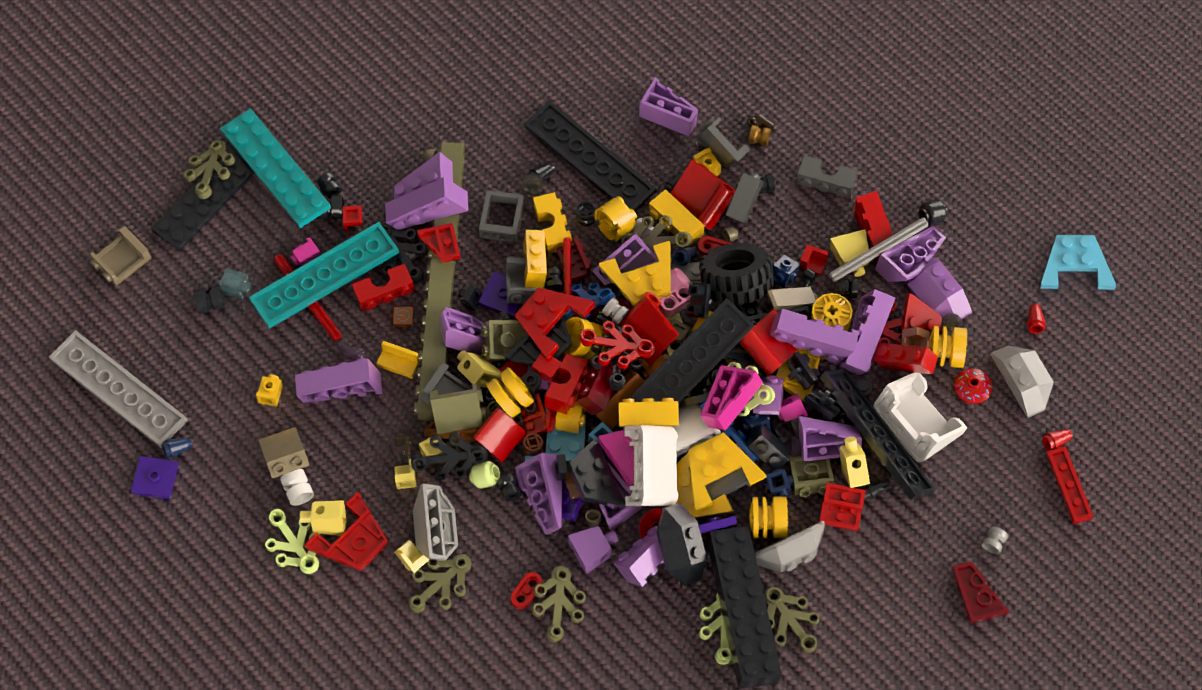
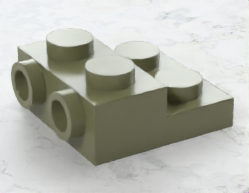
M488 320L484 322V325L481 327V335L485 337V344L482 345V355L486 356V361L506 360L505 355L526 336L525 330L517 320Z
M802 455L789 457L795 496L800 495L805 498L815 493L824 495L826 483L834 484L829 459L804 462Z

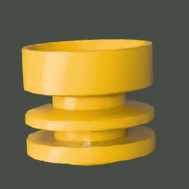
M824 294L813 304L811 318L823 320L827 326H843V330L849 332L852 307L850 302L839 294Z
M572 317L567 320L565 324L572 341V346L564 355L570 354L583 358L591 364L594 356L608 350V346H603L600 353H593L590 349L591 346H584L580 342V335L584 329H592L598 337L605 336V333L602 331V325L589 322L580 317Z
M933 326L932 333L929 336V350L938 356L939 365L943 366L945 359L949 358L950 367L964 368L967 328L954 327L952 334L948 335L947 327L943 326L942 334L939 335V326Z
M752 497L749 509V523L753 539H758L759 530H762L763 539H766L768 530H772L774 539L787 538V497H773L771 506L767 505L766 497H762V506H758V497Z

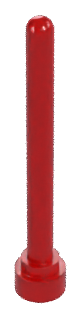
M565 237L563 239L564 294L571 295V240L569 237Z

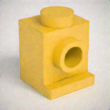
M709 147L693 156V160L703 164L714 175L718 176L721 173V165Z
M269 374L268 377L262 376L259 390L256 393L258 403L277 407L283 388L282 381L278 376Z

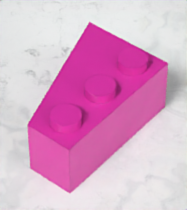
M724 365L720 366L700 415L709 428L726 430L763 384L757 372Z
M624 430L598 436L599 445L608 456L610 462L617 468L629 488L634 486V446H629V442H632L631 438L625 437Z

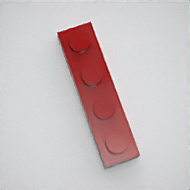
M1066 446L1047 451V458L1073 524L1093 519L1092 511Z

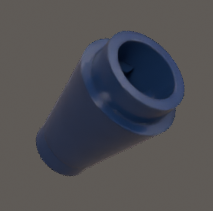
M679 247L673 253V261L677 265L685 266L697 256V250L694 247Z
M189 437L168 439L162 443V448L166 458H174L192 448V443Z

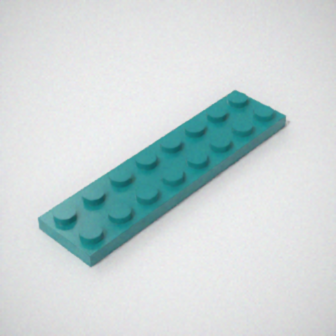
M251 108L220 128L224 136L299 228H302L331 209L330 203Z
M377 222L253 294L249 299L270 329L399 253V249L380 222Z

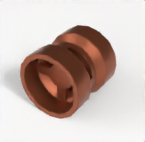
M536 433L526 435L523 441L526 456H536L543 453L541 436Z

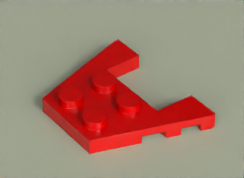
M538 288L515 314V318L534 341L537 348L543 353L544 357L549 360L559 349V345L546 337L548 332L568 309L585 318L595 307V302L577 296Z
M357 492L345 506L358 519L332 545L316 532L304 544V547L311 552L362 571L388 545V540L371 515L369 508L362 500L360 493Z

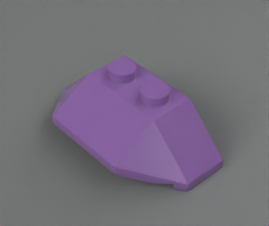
M932 257L918 275L909 279L908 287L913 294L942 316L943 319L958 322L972 313L963 288L940 260Z
M445 307L440 316V331L445 346L459 351L465 350L473 354L482 352L485 337L481 335V327L484 323L472 315Z

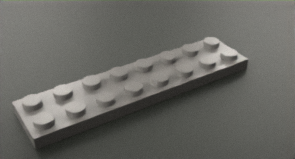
M76 330L49 356L53 363L160 448H162V443L171 439L188 421L183 414Z

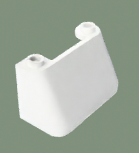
M914 372L887 384L875 401L874 408L913 459L917 462H922L961 436L967 427L959 418L954 417L948 421L944 419L924 395L927 390L925 378L920 373Z
M700 403L678 409L679 426L673 427L678 435L676 458L688 453V450L696 443H703L721 434L719 429L709 428L700 416L702 413Z
M625 426V437H630L632 442H629V446H634V486H630V490H633L632 494L625 496V506L674 505L678 500L676 472L677 432L673 427Z

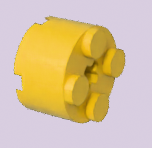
M620 196L611 199L594 212L595 221L598 219L600 222L599 229L611 241L613 239L618 241L627 233H630L636 226L635 219L637 215L635 211L629 209Z

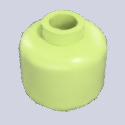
M485 461L473 465L469 478L477 488L482 489L495 485L500 478V471L497 465L490 461Z

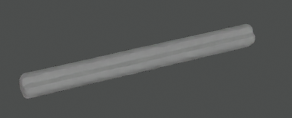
M925 218L919 219L832 271L829 274L830 278L836 282L928 227L927 220Z

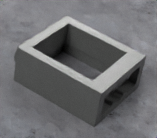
M750 171L748 175L743 173L726 213L727 216L747 223L763 184V181L760 180L761 176Z
M487 190L479 226L480 238L517 243L525 204L524 195L516 192L505 193L499 190ZM491 202L517 205L513 227L487 224Z

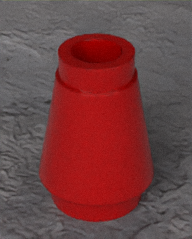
M1033 304L1029 307L1027 328L1031 333L1039 334L1045 330L1046 322L1041 306Z
M1068 428L1048 432L1042 437L1043 446L1047 451L1058 449L1072 439V433Z

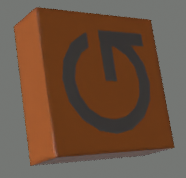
M394 307L393 326L413 327V307Z

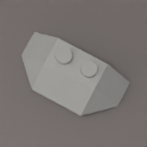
M1005 346L990 354L1027 418L1045 411L1054 382L1036 351Z
M421 484L413 508L416 548L427 559L445 561L458 547L455 509L443 494L440 486Z
M820 521L811 527L755 552L757 565L783 572L785 570H793L801 562H810L817 554L824 532V521Z

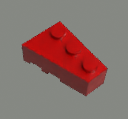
M877 191L856 197L853 216L860 231H866L868 248L871 249L893 235L891 226ZM880 255L873 259L874 262L879 260Z

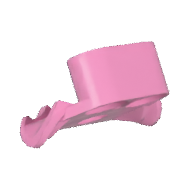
M677 268L671 270V296L660 299L661 305L658 307L666 318H671L684 310L691 300V295L688 293L691 281ZM680 294H687L688 297L683 298ZM666 304H670V305H672L673 307H672V308H666L665 305H666Z

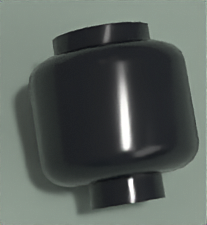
M938 199L925 202L918 211L919 219L925 218L928 226L942 223L946 219L947 207Z

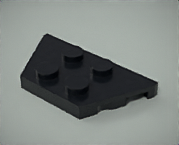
M561 317L546 335V337L559 345V349L552 356L557 360L572 346L565 321ZM527 334L505 355V359L532 367L541 351Z
M594 439L567 467L582 501L597 502L601 505L609 503L618 505V508L622 509L625 507V500L598 440Z

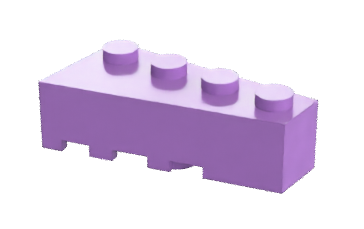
M876 289L860 297L850 329L851 333L852 330L859 331L854 352L840 362V368H845L847 371L857 375L869 371L872 364V356L876 351L895 297Z
M781 309L775 315L770 331V336L775 337L780 342H787L797 349H804L814 356H821L830 363L837 364L854 352L859 335L857 330H852V333L844 331L843 326H827L823 320H807L806 315Z
M359 358L350 363L342 362L332 367L325 366L319 370L303 371L301 374L295 375L297 397L303 403L329 400L330 396L339 399L347 398L348 394H358V397L366 396V392L375 391L376 395L383 394L381 373L368 358Z
M608 462L625 500V496H630L632 491ZM609 503L607 505L599 504L611 531L642 509V506H625L620 509L618 505Z
M658 526L651 528L647 532V536L637 540L628 552L626 551L619 555L618 560L614 563L627 582L643 587L647 583L645 578L648 575L653 576L658 571L656 567L664 563L656 534Z

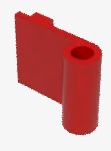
M692 159L670 194L687 210L696 215L705 228L713 229L733 199L736 190L710 172L703 164L697 163Z
M647 291L619 323V326L623 328L624 325H631L642 340L648 339L653 343L655 347L654 354L649 358H644L648 365L652 366L678 337L679 333L658 309L661 305L659 297Z
M775 309L758 322L739 342L768 376L798 350L792 344L780 342L775 337L770 336L773 320L777 314Z

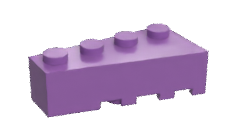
M442 177L386 203V223L400 230L468 211L467 191L447 178Z

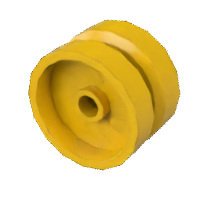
M507 368L500 373L502 382L494 378L487 383V387L502 409L511 418H514L521 412L517 401L522 406L528 407L534 402V399L523 381L510 368Z

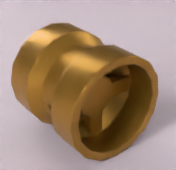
M752 125L749 143H760L761 146L767 147L771 129H761L756 125Z

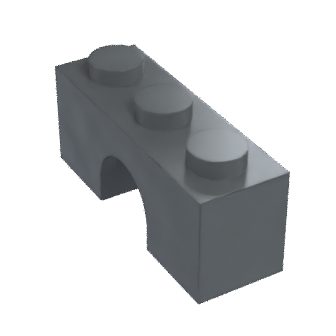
M804 155L798 172L797 183L805 187L817 188L822 192H831L840 197L851 198L858 170L840 165L836 174L825 175L821 171L822 160Z

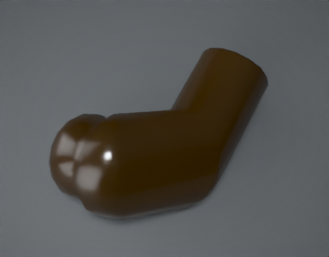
M762 115L752 116L747 119V125L750 128L752 125H756L758 127L770 128L772 131L775 127L774 123Z

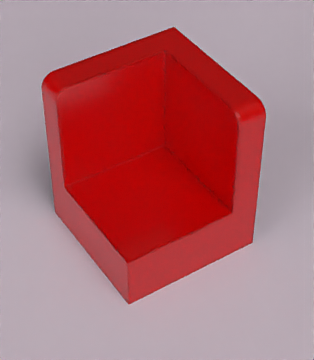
M361 205L343 206L345 233H349V226L363 225Z
M807 244L800 260L799 269L806 271L810 268L816 275L820 276L826 265L828 252Z
M541 352L532 365V371L538 373L543 380L551 384L559 376V367L562 362L554 357L547 360Z

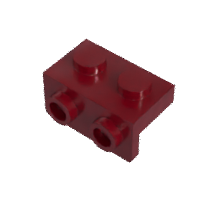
M577 236L573 238V243H571V282L591 276V260L589 257L586 258L584 244L582 241L579 242ZM563 246L556 248V253L563 267Z

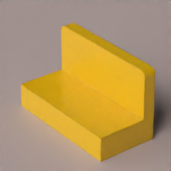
M383 341L381 344L382 352L376 363L377 367L413 379L420 363L418 353Z

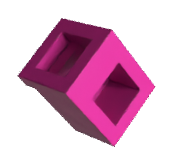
M309 237L307 238V243L298 245L292 251L293 255L290 258L295 266L299 265V267H302L321 255L319 249Z
M798 393L783 400L778 415L780 421H794L802 414L804 417L808 416Z

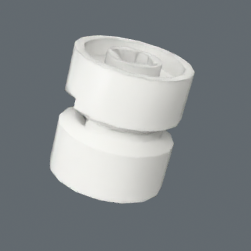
M303 469L289 472L281 477V483L284 490L287 491L286 494L291 505H301L313 498L314 493L310 484L307 483L308 479Z

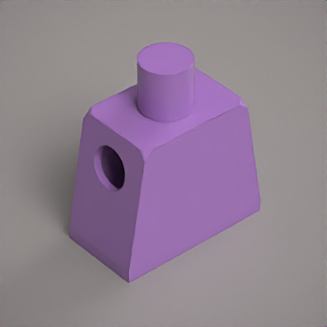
M593 527L569 535L568 541L587 574L612 556L610 545L618 542V537L614 531L603 535L599 527Z

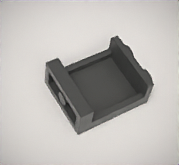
M720 117L715 120L711 118L698 129L700 133L696 138L706 149L709 147L717 161L727 169L738 162L750 149L746 144L735 149L716 128V125L722 119Z
M506 258V303L525 304L538 289L525 287L524 272L526 258Z
M442 362L423 389L419 399L431 406L430 391L438 390V394L443 395L473 388L447 372L449 366Z
M739 468L705 487L711 500H714L724 494L728 495L744 485H752H750L743 469Z

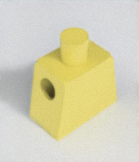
M865 230L831 238L830 249L840 266L869 250ZM869 262L854 270V275L856 277L864 275L865 269L863 266H867Z
M465 350L458 354L457 359L460 363L457 368L472 384L488 388L487 383L494 378L499 380L501 377L500 373L502 372L489 361H486L483 356L469 353Z
M848 437L845 439V446L839 448L842 474L850 488L870 484L865 453L855 437Z
M317 501L312 503L311 511L300 512V523H311L314 533L341 536L345 532L347 518L344 501Z

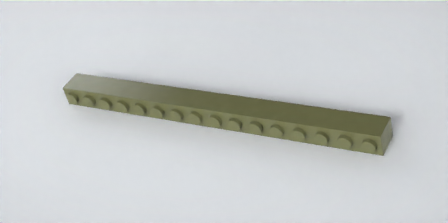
M442 142L438 153L441 152L452 161L453 183L462 188L465 159L464 143ZM460 213L431 221L434 227L453 223L458 241ZM430 249L428 257L431 259V264L427 265V276H430L429 281H426L425 292L428 293V298H424V310L427 311L426 315H423L422 326L425 327V333L421 332L423 350L419 351V361H422V366L418 367L420 385H416V396L421 395L441 363L443 362L447 365L448 347L443 343L440 331V316L445 307L452 309L456 260L442 263ZM420 399L418 402H415L414 413L418 414L419 421H434L432 407Z

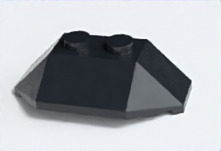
M681 503L663 508L656 534L666 571L683 586L700 581L707 563V556L697 520Z

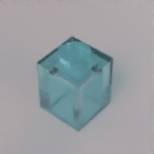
M226 268L220 282L222 293L244 298L251 288V282L249 281L248 274Z

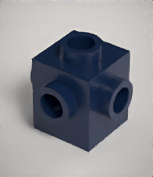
M783 255L777 262L774 261L772 263L773 282L782 288H785L789 283L793 284L797 278L800 264Z
M752 409L747 416H741V428L745 434H750L761 424L771 431L768 414L753 413Z
M776 469L771 471L770 474H766L767 482H764L767 494L771 493L773 497H788V494L792 493L793 480L791 474H786L785 469ZM779 483H782V484H783V486H780V487H777V488H776L777 484H779Z

